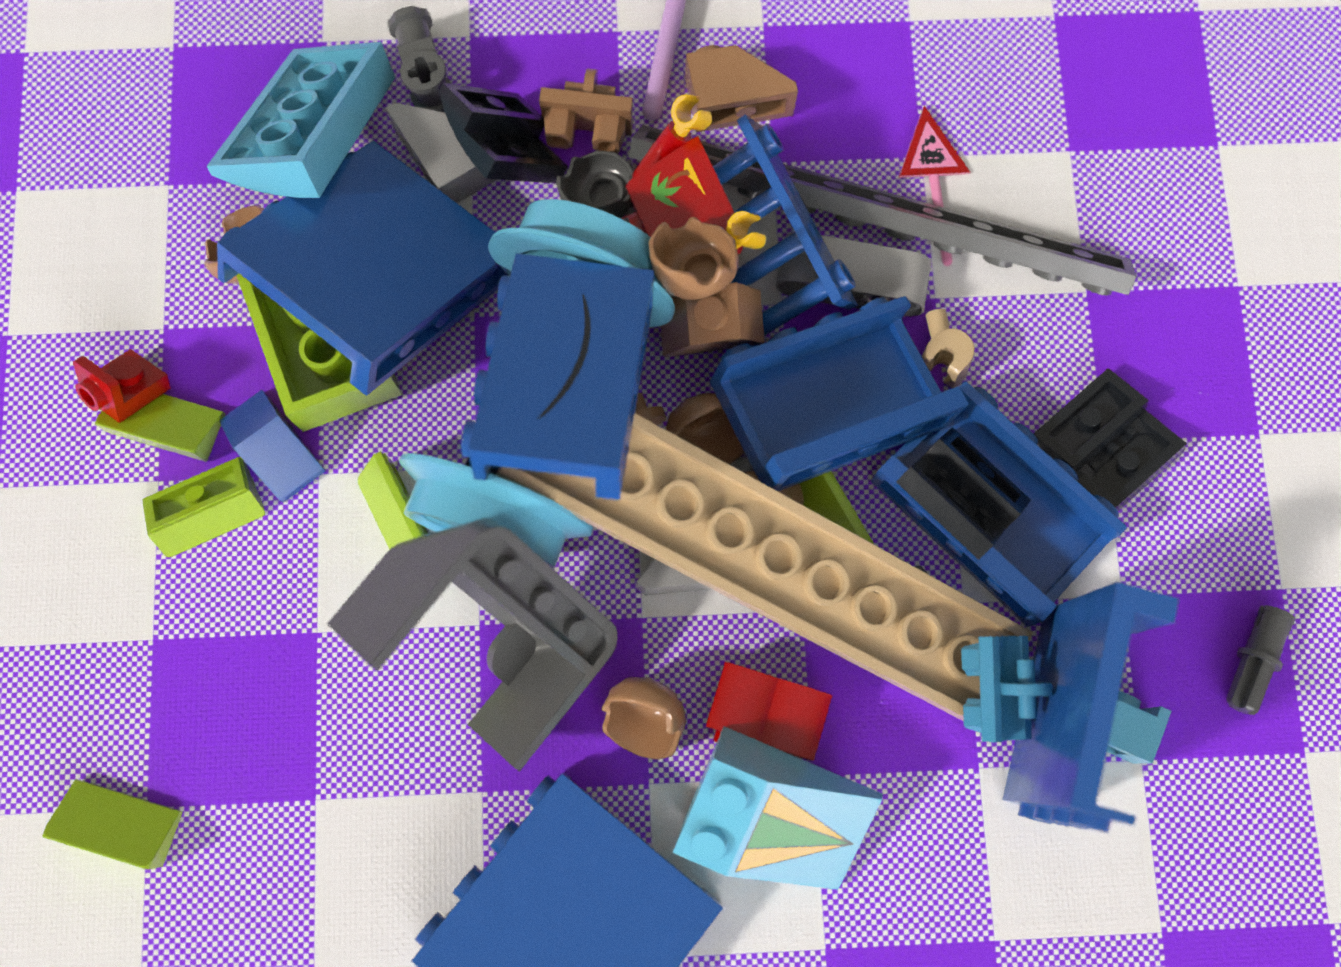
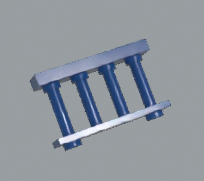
M745 114L737 122L748 143L722 159L713 168L721 185H723L756 162H759L771 187L734 212L745 211L758 215L762 219L782 206L795 232L739 267L731 283L737 282L750 286L804 251L819 277L762 312L764 340L766 341L765 335L828 297L833 305L846 310L857 306L850 291L856 287V284L843 261L840 259L834 261L778 154L784 151L778 135L768 123L762 126Z

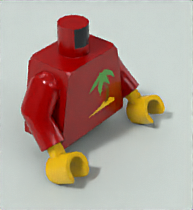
M680 95L672 104L671 117L673 121L668 123L632 173V179L625 186L635 212L620 219L632 224L651 237L657 227L663 222H666L670 228L677 229L684 226L689 218L696 217L701 223L718 225L735 239L738 255L742 252L743 246L751 249L762 248L765 245L766 236L757 232L748 234L749 227L754 222H758L760 216L745 211L734 212L699 137L692 138L691 130H705L710 126L712 122L710 111L699 110L691 118L692 108L699 102V96Z

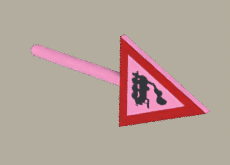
M924 105L898 178L929 177L933 205L944 207L939 176L965 175L971 172ZM940 250L942 263L945 266H950L952 264V254Z

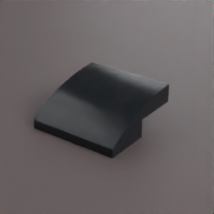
M442 83L439 95L448 122L464 152L486 179L556 184L557 176L564 177L569 166L539 139L545 126L544 117L518 93Z
M1109 368L1034 433L1039 447L1052 459L1057 458L1067 463L1076 472L1078 482L1092 495H1099L1108 500L1117 511L1124 507L1184 452L1187 445L1185 441L1146 411L1148 399Z
M953 427L939 438L896 481L978 560L995 545L1005 529L1022 514L1031 501L1026 494Z

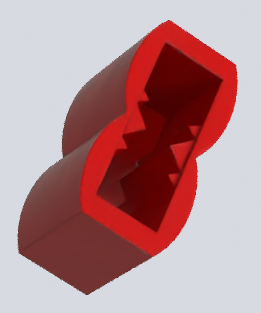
M725 662L705 727L716 730L713 738L715 742L718 741L721 731L725 726L797 758L814 761L833 695Z

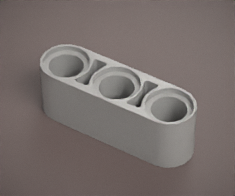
M821 235L834 261L842 260L855 281L856 287L850 290L857 303V306L853 308L860 309L870 301L881 297L886 298L888 302L907 296L911 307L904 314V317L917 316L924 312L931 269L929 257L914 251ZM805 251L779 267L776 288L781 293L790 296L819 278ZM829 297L821 301L823 303L833 304Z

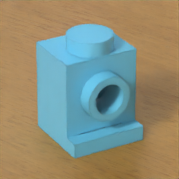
M1119 691L1107 752L1132 764H1153L1171 711L1161 706L1139 709L1141 705L1139 699Z

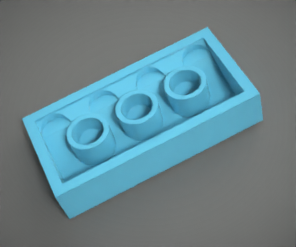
M382 42L293 49L207 165L210 174L228 183L266 194L297 198H320L396 78Z

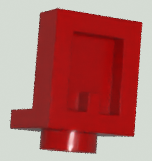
M129 349L101 368L83 355L73 361L79 382L75 385V389L80 399L91 410H102L118 423H121L171 389L168 375L132 349Z

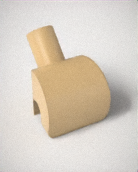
M934 309L926 313L931 340L928 342L922 358L929 371L937 364H945L948 367V376L943 383L951 388H955L967 376L974 356V343L965 332L958 329H950L945 309Z

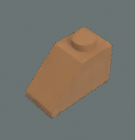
M708 45L698 49L696 52L686 53L685 82L689 95L699 96V102L692 108V115L694 117L699 110L710 111L712 115L710 126L705 130H696V132L739 125L737 120L745 114L756 122L793 116L798 94L796 82L737 45L727 47Z
M735 282L730 283L726 289L702 299L684 300L674 296L672 297L675 304L673 318L667 324L660 326L663 357L731 349L744 343H749L750 346L764 344L761 292L758 289Z

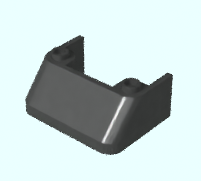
M478 519L396 544L377 563L328 621L327 625L367 664L379 671L447 587L454 583L505 625L492 641L487 652L488 668L502 683L469 722L468 726L510 765L520 771L611 657L617 644L618 635L616 627L520 538L493 519Z

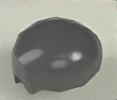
M597 150L581 158L572 157L565 176H557L556 178L560 199L594 207L622 218L632 207L625 186L632 179L634 169L628 161L616 152Z

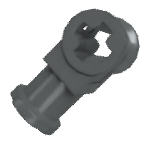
M417 6L403 7L395 11L387 21L389 33L393 38L397 39L399 45L397 48L402 62L400 77L406 88L410 90L411 101L414 107L445 113L439 90L442 83L452 84V82L446 77V65L441 56L438 55L431 36L430 29L433 25L431 14L425 8Z

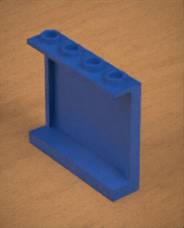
M371 141L356 152H349L320 198L285 197L281 201H273L266 206L261 214L241 227L230 229L217 242L218 279L222 283H226L240 273L351 360L350 383L366 396L496 292L501 276H509V274L494 261L489 252V241L495 231L375 141Z
M1115 582L1058 604L1047 618L1041 622L1033 658L1035 660V682L1053 683V695L1036 696L1037 718L1031 719L1032 739L1015 740L1002 800L1018 804V816L1052 825L1053 823L1065 827L1072 826L1103 833H1109L1111 823L1134 826L1135 815L1099 806L1096 803L1131 634L1175 623L1179 598Z
M562 773L556 781L547 775L526 802L534 809L519 826L511 820L490 845V848L497 855L482 872L477 866H474L455 888L453 894L460 901L445 918L437 912L417 935L415 941L422 948L411 962L417 967H679L722 911L723 906L706 889L699 887L572 781V778L567 773Z

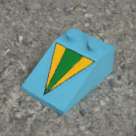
M724 726L685 815L673 853L725 876L838 890L877 812L883 794Z

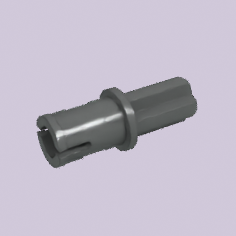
M1268 605L1259 607L1258 615L1246 646L1240 647L1237 651V656L1241 661L1226 697L1229 707L1250 715L1258 713L1273 672L1281 671L1283 666L1279 659L1287 636L1296 620L1289 612Z

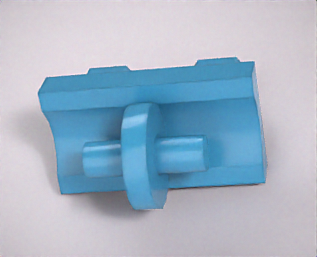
M978 636L979 643L967 645L961 649L962 669L966 675L980 676V698H967L966 703L963 705L964 726L967 729L982 733V742L997 743L1006 740L1032 739L1031 719L1037 718L1036 696L1053 695V683L1035 682V660H1029L1028 636Z

